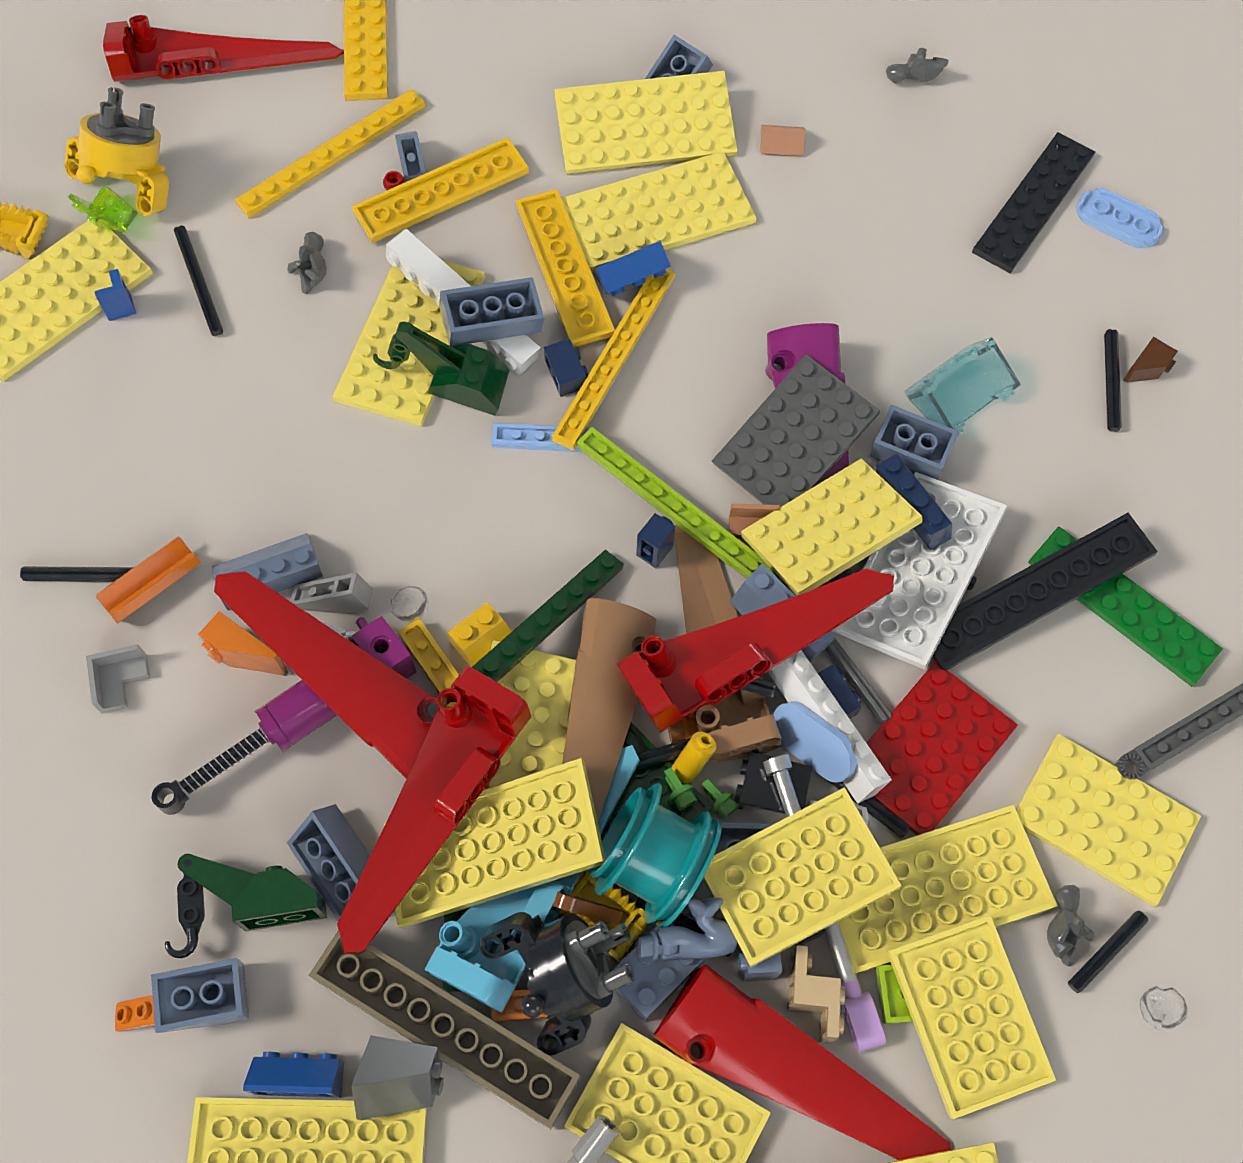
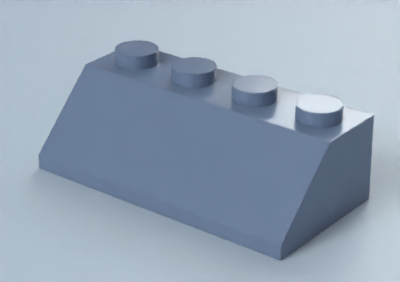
M308 533L212 566L214 581L216 575L246 571L277 593L292 588L296 584L306 583L323 577ZM221 599L227 611L231 610V608Z
M762 563L744 581L730 600V603L744 615L792 598L795 595ZM830 631L802 649V652L811 663L837 637Z
M333 804L312 811L287 841V844L339 921L370 854L337 805Z

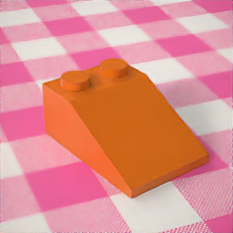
M220 611L198 633L203 641L201 646L209 652L207 655L218 664L224 662L229 667L283 676L288 672L280 657L272 649Z

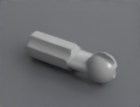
M604 1115L598 1116L573 1148V1156L567 1163H596L620 1131L617 1125Z

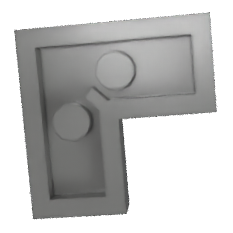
M139 645L86 656L91 701L101 713L128 708L124 684L150 678L147 655Z

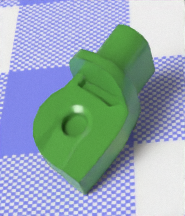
M672 768L664 771L665 779L673 791L669 798L670 803L674 802L679 811H682L697 801L692 792L694 789L693 785H682Z
M708 779L702 784L704 792L715 802L711 810L712 813L717 812L725 820L738 808V803L732 798V792L722 794Z

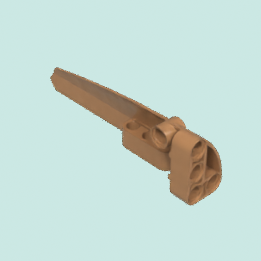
M590 598L586 601L583 613L582 637L576 658L562 764L580 758L585 761L597 822H599L638 700L617 663L634 653V651L642 650L641 644L643 641L655 634L656 618L626 604L606 599Z

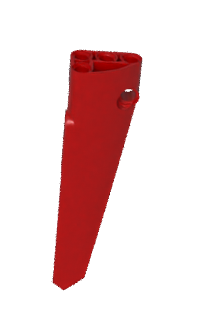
M469 666L462 670L452 683L451 688H446L438 694L437 704L439 707L367 864L339 918L337 927L345 954L362 953L366 950L494 777L500 767V759L531 719L528 704L523 698ZM456 702L454 706L446 707L449 703Z

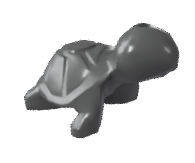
M919 48L917 54L910 55L906 64H892L888 66L886 74L893 83H900L908 76L920 82H928L936 78L943 71L944 67L948 65L949 60L939 57L925 59L927 49Z
M315 232L305 234L304 245L299 249L300 260L289 263L287 268L288 273H293L296 270L299 271L301 289L304 294L309 293L313 287L317 286L323 280L327 271L325 260L319 252L324 246V240L321 235Z
M1065 885L1055 895L1060 912L1056 914L1048 926L1047 940L1054 955L1060 958L1066 966H1071L1076 954L1075 946L1078 940L1081 939L1083 941L1087 939L1091 942L1094 938V932L1084 925V920L1077 916L1080 904V889L1075 885Z

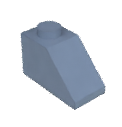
M417 131L396 134L395 139L405 181H410L425 174Z

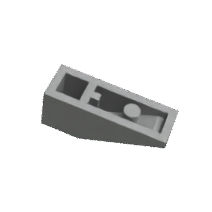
M356 572L294 585L290 601L304 610L352 613L369 609L373 588Z

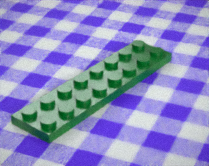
M1058 526L1030 558L1028 563L1033 565L1075 542L1077 539ZM1124 574L1076 599L1191 687L1197 683L1223 650L1222 647Z

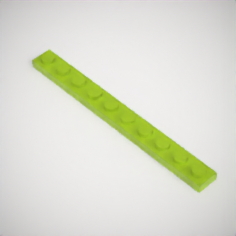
M591 427L576 442V447L744 578L747 579L762 563L778 578L776 573L756 552L596 429Z

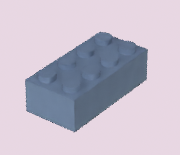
M533 277L440 291L439 308L449 346L540 333L542 331L544 315Z

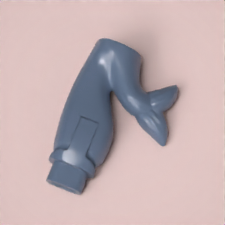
M691 898L687 905L691 914L695 917L698 926L706 934H700L682 926L664 927L659 929L657 933L656 930L651 931L649 936L638 938L639 958L651 957L652 960H657L658 958L704 959L734 952L737 940L727 921L712 917L724 900L722 898H709L701 902L696 898Z

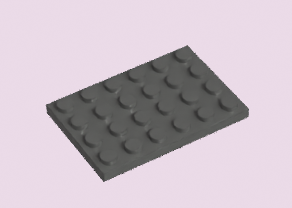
M805 355L714 457L712 463L763 505H780L782 507L815 487L880 414V410L808 355Z

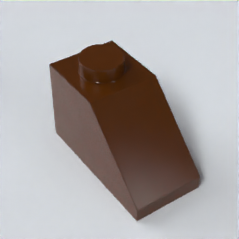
M1153 336L1123 380L1128 383L1159 379L1164 371L1169 373L1177 361L1173 360L1178 351Z

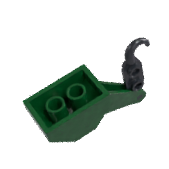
M187 853L182 855L177 863L179 870L184 874L183 879L177 886L178 919L187 936V944L182 950H175L171 947L170 942L166 941L165 949L170 956L180 959L188 957L196 949L199 939L198 934L205 918L203 887L232 906V921L244 931L327 918L326 902L316 890L287 868H283V866H270L266 868V871L254 874Z

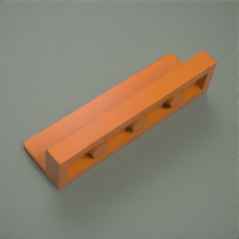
M177 536L97 593L96 598L118 624L198 566L201 561L190 551L184 541Z

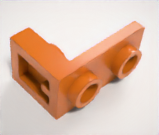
M153 995L116 1004L115 1031L122 1032L146 1026H155Z

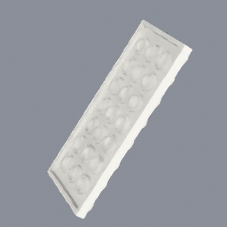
M915 472L914 476L952 522L951 539L929 550L912 528L872 553L863 570L871 569L880 573L894 575L893 592L836 627L832 632L926 670L1006 512L1007 505Z

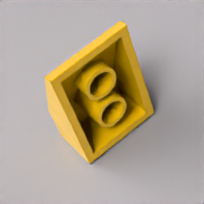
M487 602L447 633L450 644L472 668L474 664L490 651L493 640L501 642L512 631Z

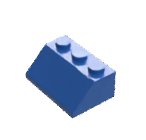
M660 240L594 269V273L605 294L611 292L612 296L624 292V286L632 283L634 288L645 283V277L653 274L655 279L666 274V268L671 267Z
M263 1052L262 1057H253L243 1084V1091L253 1095L341 1098L344 1062L337 1059V1054L322 1053L319 1059L308 1058V1053H291V1058H282L279 1052Z

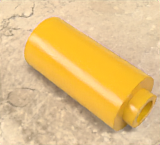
M705 732L693 734L671 767L681 783H692L715 752L716 742L713 737Z

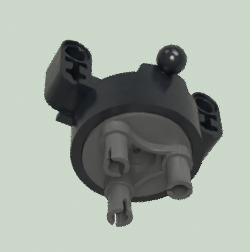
M518 912L491 925L482 937L479 949L486 958L497 959L514 950H518L525 962L529 978L527 986L531 994L523 998L521 1004L522 1012L530 1018L538 1017L542 1012L545 1015L556 1014L555 1017L546 1021L537 1038V1047L549 1056L556 1055L583 1042L591 1025L592 1019L590 1015L611 1003L614 989L635 980L633 970L628 964H624L622 967L611 971L606 957L611 948L630 941L629 930L623 932L627 928L625 924L622 923L608 930L606 924L603 921H599L597 924L589 927L579 916L567 914L544 925L539 915L532 918L526 912ZM491 938L496 939L500 944L495 943Z

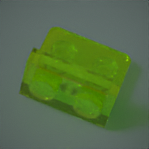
M105 185L92 203L71 193L68 196L74 202L72 206L81 213H86L88 215L87 219L97 226L101 224L110 232L115 230L124 234L138 214L132 206Z

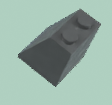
M371 1035L352 1082L356 1119L367 1120L432 1107L436 1095H441L444 1085V1078L440 1077L442 1060H439L438 1047Z

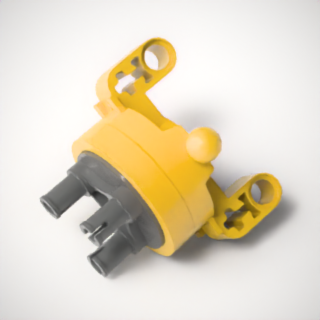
M110 87L108 88V101L100 102V113L84 116L80 121L79 136H73L68 139L65 153V170L69 177L79 179L85 184L92 183L96 176L126 179L137 185L136 208L138 212L143 216H150L166 209L169 190L168 177L162 172L165 170V167L158 164L161 134L153 126L155 107L147 103L140 104L139 119L124 115L121 109L123 90L114 87L113 92V88Z

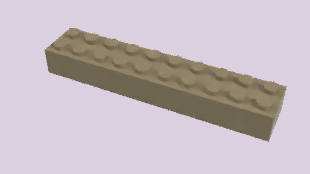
M339 930L308 975L314 981L412 1043L438 1047L439 1060H442L445 1064L552 1130L581 1079L578 1073L369 944L362 953L345 954Z

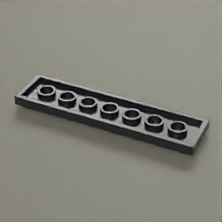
M1057 132L976 243L972 253L1011 274L1090 163L1096 151Z

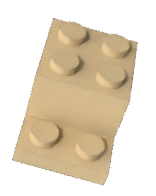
M796 945L790 954L787 1011L820 1014L819 1043L831 1044L844 1031V1016H840V1004L845 1002V987H841V978L808 975V972L812 970V955L808 954V946Z

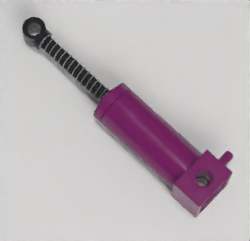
M380 616L370 624L364 617L356 620L360 630L352 635L355 645L407 679L417 672L411 654L383 616ZM301 680L267 702L265 706L263 705L255 710V713L261 720L258 723V730L255 729V732L249 733V736L243 737V740L237 741V744L231 745V748L225 749V752L219 753V756L213 757V760L207 761V764L201 765V768L195 769V772L189 773V776L186 778L182 777L183 780L180 782L174 780L171 783L163 782L158 784L152 792V802L165 814H177L184 808L185 802L189 800L192 792H197V789L200 787L203 788L205 783H209L211 779H215L217 775H221L229 767H234L235 763H240L241 759H245L247 755H251L253 751H257L265 743L271 742L272 745L277 743L281 751L284 752L291 745L296 744L336 717L337 714ZM169 794H174L172 801L164 804L165 797Z

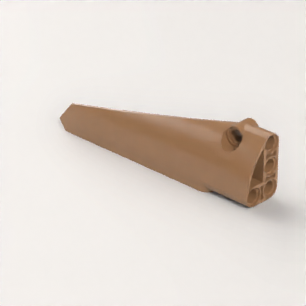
M675 525L674 535L686 634L738 617L735 607L730 603L732 598L718 557L679 526ZM740 689L715 705L705 704L696 710V723L699 732L709 734L716 742V750L709 761H729L748 758L750 752L764 754L774 751L781 746L782 738L774 714L770 715L765 700L766 696ZM705 716H712L715 721L712 724L706 725L701 722V719Z

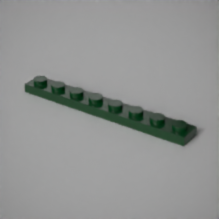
M605 549L474 664L472 668L498 682L583 606L588 599L593 597L623 569L624 563Z

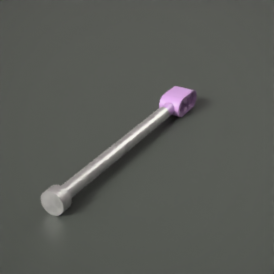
M789 755L777 756L763 762L767 776L773 775L786 817L800 811L801 808L788 770L793 768ZM836 922L824 928L825 935L839 977L841 978L842 987H845L846 998L844 1004H841V1008L852 1042L859 1053L886 1044V1039L870 993L868 991H861L839 922Z

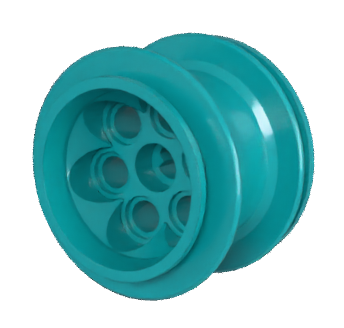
M656 783L646 792L641 787L637 788L624 803L602 840L606 861L601 866L592 868L590 875L597 878L595 886L597 895L604 894L616 883L647 901L644 911L646 923L655 922L658 927L664 928L678 917L702 881L716 851L722 826L720 821L716 819L711 820V814L707 811L700 813L690 823L659 805L662 786Z

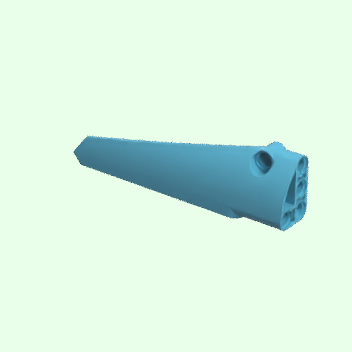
M633 745L622 748L598 822L600 836L640 761ZM581 872L470 907L457 922L449 921L441 927L439 932L441 943L436 947L424 970L502 1013L526 968V964L518 950H514L497 959L486 958L479 949L482 937L491 925L518 912H526L532 918L539 915L544 925L556 920L562 910L553 906L557 891L570 895ZM460 933L458 939L453 942L454 936ZM491 938L495 943L500 944L496 939Z

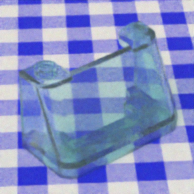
M990 337L964 348L913 384L904 393L909 401L927 419L959 431L958 436L964 431L963 427L967 419L993 400L1001 398L1003 401L1015 394L1013 390L1021 384L993 337Z

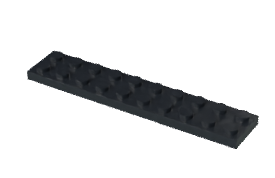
M1128 512L959 604L932 657L944 671L949 670L1152 558L1158 551Z

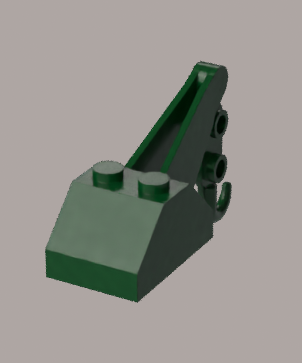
M404 321L398 324L396 333L392 336L389 345L388 355L391 361L381 360L377 354H373V360L379 366L386 369H396L401 363L409 359L410 352H412L433 375L428 394L494 416L498 412L510 371L492 351L472 344L449 346L421 331L411 323Z

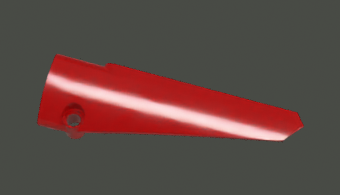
M146 15L131 17L129 19L130 27L127 21L107 23L103 39L104 54L114 82L152 77L163 79L192 77L337 59L344 54V50L330 42L241 38L150 27Z
M864 569L773 605L663 641L659 636H650L641 644V651L632 653L618 662L617 666L661 733L705 704L715 705L893 592L894 575Z
M246 571L216 575L214 592L367 745L374 747L407 779L434 717L428 714V706L431 703H437V698Z
M706 964L696 969L690 976L653 1035L689 1064L696 1065L760 1094L896 1160L951 1150L948 1140L766 1003L756 998L751 999ZM692 1044L696 1045L700 1050L698 1059L693 1058L690 1053Z

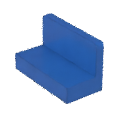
M119 270L109 271L112 286L95 291V296L108 320L112 321L136 314L132 296Z

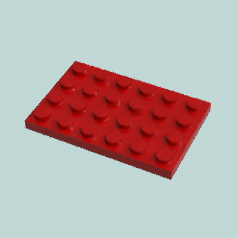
M935 661L892 711V717L883 722L866 742L892 779L873 797L910 826L909 830L918 836L933 831L1016 729L1018 724L950 671H944L938 662Z

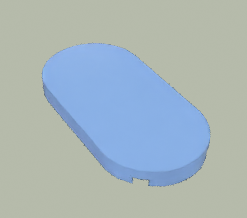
M1096 188L1095 191L1088 190L1081 195L1077 203L1078 216L1084 223L1136 248L1151 247L1158 242L1163 233V224L1161 225L1159 222L1160 218L1156 213L1107 189Z
M799 702L784 703L777 707L774 717L782 738L781 745L806 765L812 766L815 772L830 782H842L854 774L857 765L856 754H852L850 748L852 744L842 732Z

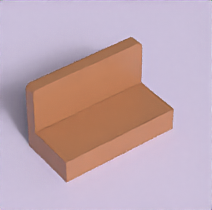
M761 125L760 152L764 154L802 156L806 129L793 126Z
M731 504L729 532L737 539H743L742 530L773 511H780V505Z

